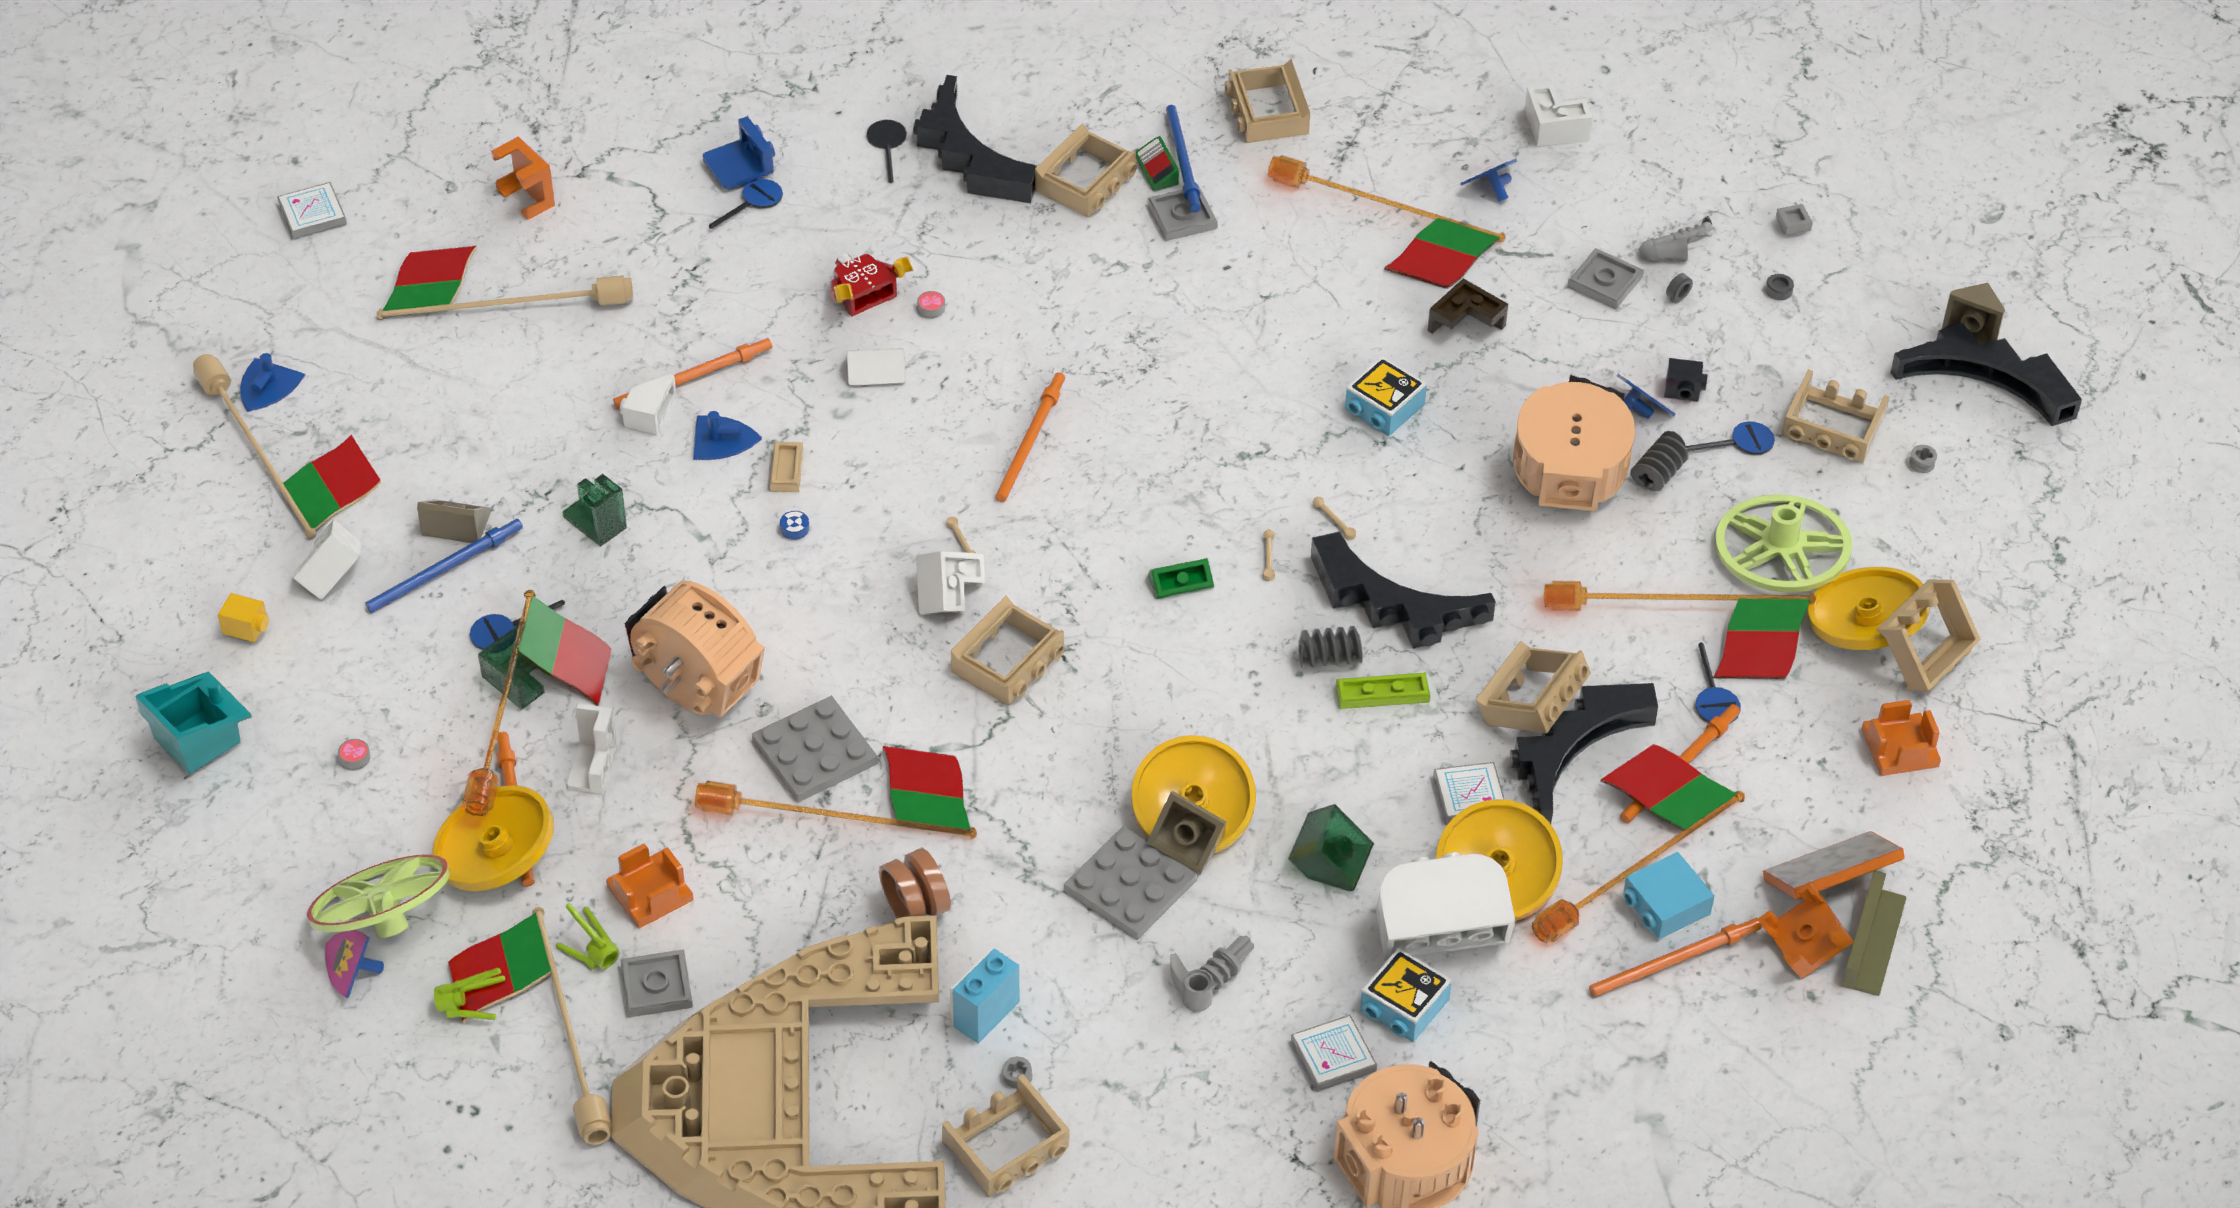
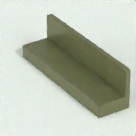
M1876 870L1872 875L1842 986L1879 996L1906 902V896L1883 890L1886 873Z

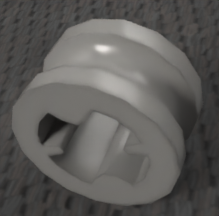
M1928 445L1915 446L1911 451L1909 459L1910 467L1918 473L1931 472L1935 467L1937 459L1936 450Z
M1018 1056L1008 1059L1002 1069L1004 1082L1016 1089L1017 1079L1022 1074L1012 1077V1072H1016L1018 1068L1023 1069V1075L1029 1082L1032 1081L1033 1077L1031 1063L1027 1059Z

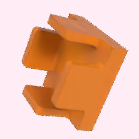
M1910 700L1884 703L1880 707L1878 718L1863 721L1861 730L1880 776L1939 767L1941 758L1936 746L1940 731L1931 710L1924 711L1922 716V713L1910 714L1912 708Z
M646 844L637 846L618 857L619 872L606 879L607 887L638 929L694 900L693 892L685 883L683 867L668 847L663 849L662 852L659 851L649 856V848Z

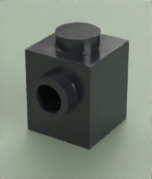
M1669 358L1664 398L1698 402L1700 390L1706 391L1708 374L1702 373L1703 362Z

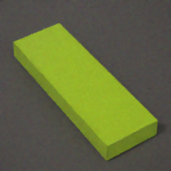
M1426 672L1336 679V691L1340 709L1430 702L1431 695Z

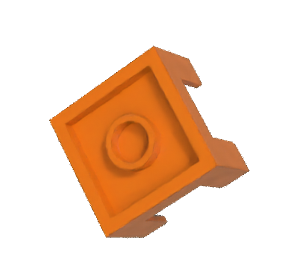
M519 136L491 150L494 161L509 154L512 157L513 172L496 180L497 191L503 197H507L523 188L537 201L521 210V214L527 220L555 206L550 165Z
M1810 882L1797 890V893L1804 900L1780 918L1772 911H1768L1758 918L1764 930L1774 939L1783 952V957L1788 965L1802 979L1854 943L1823 896Z

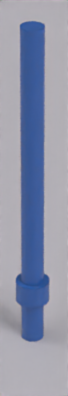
M1169 105L1166 107V113L1184 182L1183 193L1185 199L1189 202L1190 210L1196 213L1201 210L1199 201L1200 190L1198 184L1194 181L1176 106Z
M517 518L500 528H492L485 532V536L365 602L367 609L372 613L490 546L493 548L505 542V538L523 529L521 521Z

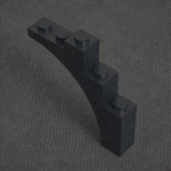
M946 75L943 85L938 86L937 103H932L931 110L923 109L920 119H915L913 134L917 135V146L938 150V158H942V170L964 173L963 181L967 182V193L1031 204L1035 193V168L1037 165L1017 161L999 154L982 144L971 134L960 119L956 108L958 96L957 76Z
M1964 323L1938 330L1935 341H1929L1922 345L1902 349L1894 353L1890 371L1895 380L1917 375L1941 374L1984 381L2024 400L2037 410L2051 426L2077 419L2082 398L2047 353L2036 357H2029L2022 361L2005 338L1980 345Z
M1340 531L1312 537L1311 559L1333 609L1362 603L1372 628L1391 626L1401 622L1413 649L1440 643L1442 632L1455 631L1472 625H1482L1494 619L1496 601L1492 593L1472 596H1444L1420 592L1381 576L1363 563L1349 548Z
M1654 683L1581 686L1580 697L1574 701V710L1563 711L1547 733H1542V736L1516 738L1515 750H1510L1511 768H1516L1518 780H1526L1527 792H1532L1533 798L1530 799L1531 808L1538 811L1551 824L1554 810L1553 790L1562 772L1578 754L1591 744L1609 735L1632 728L1655 726L1658 702Z

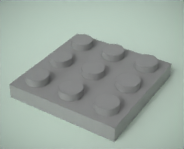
M832 695L752 733V741L797 802L803 801L878 764L877 754Z
M1123 826L1064 883V892L1138 940L1197 881V873L1146 843L1145 839Z

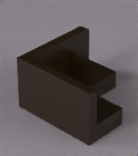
M1463 278L1430 308L1428 332L1433 334L1442 325L1452 330L1468 314L1490 327L1494 325L1502 330L1506 326L1508 303Z

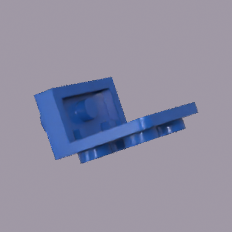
M748 116L738 119L739 140L703 153L704 163L724 189H731L774 173V147L770 141L765 140L760 127L754 125Z

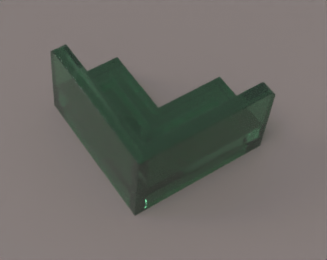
M604 474L594 479V484L587 478L577 484L579 500L562 512L563 517L601 547L627 529L623 490Z
M525 622L520 623L478 653L482 678L521 710L545 693L544 686L529 674L536 667L517 653Z

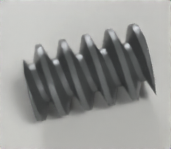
M1674 431L1663 432L1660 438L1654 442L1636 465L1631 468L1630 475L1632 479L1642 487L1655 492L1660 491L1689 458V453L1682 437Z
M1355 626L1348 628L1347 635L1343 627H1338L1335 635L1331 628H1326L1323 636L1319 629H1314L1311 637L1307 630H1302L1300 633L1298 653L1301 668H1303L1305 659L1309 660L1311 667H1315L1317 658L1321 659L1323 666H1327L1329 657L1333 658L1335 665H1339L1341 656H1344L1347 664H1351L1353 655H1356L1359 663L1363 661L1362 642Z

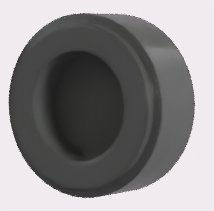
M1684 273L1678 274L1669 283L1666 295L1675 302L1683 300L1692 289V279Z
M1773 274L1768 277L1765 292L1769 297L1775 300H1786L1792 296L1794 282L1789 276Z

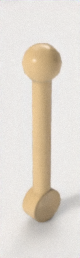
M1322 497L1314 498L1313 505L1316 508H1321L1344 531V537L1347 540H1353L1356 537V530L1347 527L1324 504Z
M953 516L947 518V527L954 530L965 552L976 553L970 549L958 527V519Z
M1270 529L1263 533V537L1266 540V569L1263 571V578L1266 581H1272L1275 577V571L1272 569V540L1275 534Z

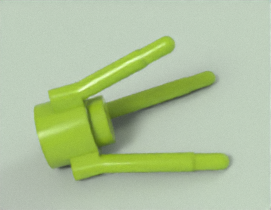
M570 903L566 904V909L592 940L586 947L588 956L562 943H557L556 947L584 962L592 970L597 966L602 970L612 966L620 955L619 948L611 941L588 907L583 908L584 913L596 932Z
M496 968L454 983L437 986L434 988L436 1009L438 1012L446 1011L447 1018L465 1017L495 1020V1014L460 1010L459 1007L465 1005L464 992L504 982L505 977L491 978L501 973V970Z

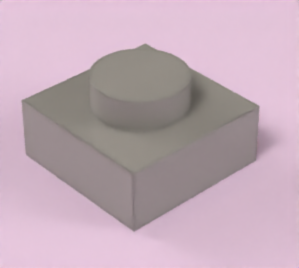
M1803 204L1777 208L1776 218L1785 235L1810 231L1812 229L1813 222Z

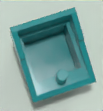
M209 671L170 686L165 683L135 696L140 715L148 722L154 739L188 774L193 773L240 743L238 723L252 717L251 713Z

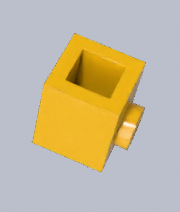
M230 593L217 614L222 634L254 643L261 632L267 629L269 623V616L266 614L264 601Z

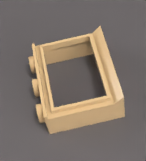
M1292 59L1284 65L1235 72L1229 69V79L1224 83L1225 93L1227 97H1231V111L1233 115L1237 114L1238 132H1243L1246 143L1309 134L1310 110ZM1286 85L1294 112L1255 117L1246 90Z
M1082 123L1035 168V191L1089 218L1104 205L1105 201L1112 194L1118 192L1120 186L1127 179L1134 176L1137 170L1136 151L1130 152L1089 132ZM1079 148L1111 164L1085 190L1058 177L1061 172V165L1066 160L1072 163L1076 159Z
M1808 369L1785 416L1782 436L1864 463L1883 418L1886 416L1890 396L1884 395L1879 407L1875 408L1865 404L1867 393L1863 389H1857L1853 400L1838 395L1840 385L1836 380H1830L1825 391L1812 387L1813 371ZM1809 399L1871 420L1872 422L1864 439L1798 418L1806 400Z
M1927 580L1876 629L1886 638L1907 684L1905 689L1920 690L1921 692L1933 689L1937 682L1945 674L1951 672L1954 669V665L1964 656L1968 655L1972 648L1981 640L1954 580ZM1937 605L1950 635L1920 662L1905 626L1918 623L1921 620L1919 612L1925 607Z
M1006 595L951 649V672L1009 706L1017 697L1020 698L1025 694L1028 686L1044 674L1047 666L1053 660H1058L1062 656L1065 649L1064 631L1062 629L1058 631L1015 606ZM1004 621L1039 641L1005 677L970 657V655L976 657L979 654L981 644L988 637L994 639L997 636L999 626Z
M1520 641L1476 698V701L1488 726L1547 733L1590 676L1591 672L1582 650L1573 653L1530 648ZM1525 664L1530 671L1555 673L1532 704L1509 701L1510 697L1506 689L1510 683L1517 686L1523 685L1524 675L1521 669Z
M1023 1074L1017 1079L1016 1092L1005 1097L1001 1091H997L991 1097L990 1108L980 1114L974 1107L968 1109L964 1113L963 1125L954 1129L948 1120L942 1123V1143L950 1147L985 1190L987 1197L996 1192L1006 1191L1015 1180L1023 1175L1033 1174L1042 1163L1050 1158L1056 1159L1060 1157L1069 1147L1070 1129ZM1025 1106L1050 1137L991 1174L967 1145L966 1141Z

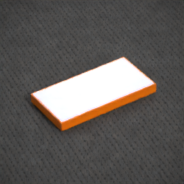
M1869 831L1763 870L1764 881L1797 900L1802 898L1797 893V890L1808 882L1819 892L1905 859L1904 850L1878 834Z

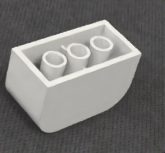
M1453 852L1443 855L1442 858L1432 860L1428 857H1418L1411 860L1410 863L1394 867L1385 875L1381 883L1376 908V919L1384 961L1388 960L1398 948L1412 956L1510 943L1516 922L1504 870L1495 860L1481 854L1461 855V853Z

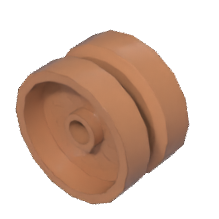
M919 848L906 854L904 863L895 859L879 866V878L884 895L897 919L908 916H926V914L938 916L950 910L951 900L945 879L934 858L924 848Z

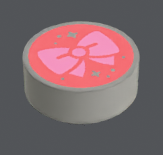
M936 291L922 293L917 299L918 312L928 318L942 315L945 311L944 296Z
M349 739L343 742L338 749L341 765L352 770L364 767L370 760L368 744L361 739Z

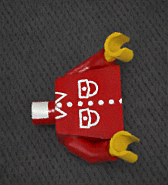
M846 253L840 255L835 262L834 279L830 282V300L833 303L843 302L849 315L852 317L897 297L896 278H902L906 272L914 270L909 257H901L891 265L876 260L869 254H863L854 259Z

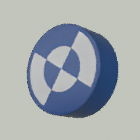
M789 511L780 518V531L786 538L800 539L808 534L810 529L809 518L805 513Z

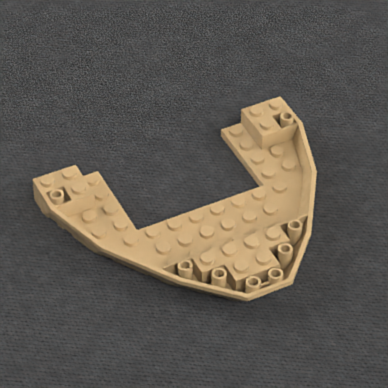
M936 915L901 917L886 925L872 926L860 933L850 936L846 934L808 946L679 1023L613 1079L611 1139L677 1194L704 1208H946L944 1161L810 1166L809 1007L939 1002Z

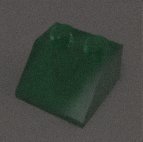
M1332 804L1308 812L1288 859L1308 879L1346 891H1354L1374 842L1336 804Z

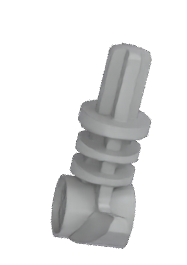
M1239 936L1227 949L1218 948L1213 953V958L1206 962V965L1189 972L1176 953L1170 954L1171 976L1176 989L1183 997V1002L1188 1009L1198 1012L1209 1008L1212 1003V991L1221 989L1223 984L1230 980L1231 976H1236L1241 971L1240 962L1254 948V944L1248 936Z

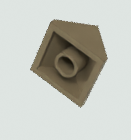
M1989 283L1952 290L1949 295L1942 329L1964 323L1980 345L1990 341L1993 342L1998 340L2005 308Z
M436 499L418 502L417 511L422 536L473 543L482 537L491 508Z
M1171 791L1146 843L1201 874L1224 838L1227 822L1176 792Z

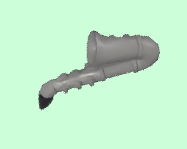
M1705 216L1701 226L1696 224L1694 228L1686 227L1685 230L1679 229L1678 232H1672L1670 235L1655 239L1651 238L1643 242L1639 247L1640 255L1648 260H1661L1662 262L1666 259H1671V261L1674 259L1687 261V240H1692L1695 237H1701L1702 234L1708 233L1712 229L1710 217Z

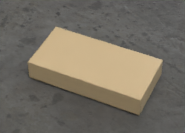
M774 442L770 492L800 491L803 442Z

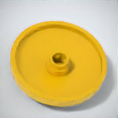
M1864 567L1843 572L1832 582L1817 588L1811 596L1808 605L1811 628L1823 641L1844 649L1872 650L1888 647L1889 644L1886 638L1876 629L1910 598L1923 583L1908 572L1889 567ZM1925 607L1919 612L1921 620L1918 623L1905 626L1909 637L1925 624L1929 616L1930 607Z
M1190 735L1176 737L1161 743L1142 760L1133 779L1131 791L1133 814L1137 824L1147 838H1149L1171 791L1176 792L1227 822L1225 836L1214 854L1227 849L1239 840L1247 830L1254 814L1256 787L1248 765L1230 746L1213 738Z
M501 786L489 789L465 801L444 821L433 844V855L444 858L449 866L450 876L447 883L465 891H485L508 884L522 876L538 862L551 842L554 833L552 811L539 793L523 786Z
M1494 799L1473 804L1459 812L1448 823L1438 842L1436 859L1453 852L1461 853V855L1481 854L1492 858L1502 867L1508 881L1515 921L1524 919L1540 910L1551 899L1561 879L1563 854L1558 835L1543 815L1523 803Z

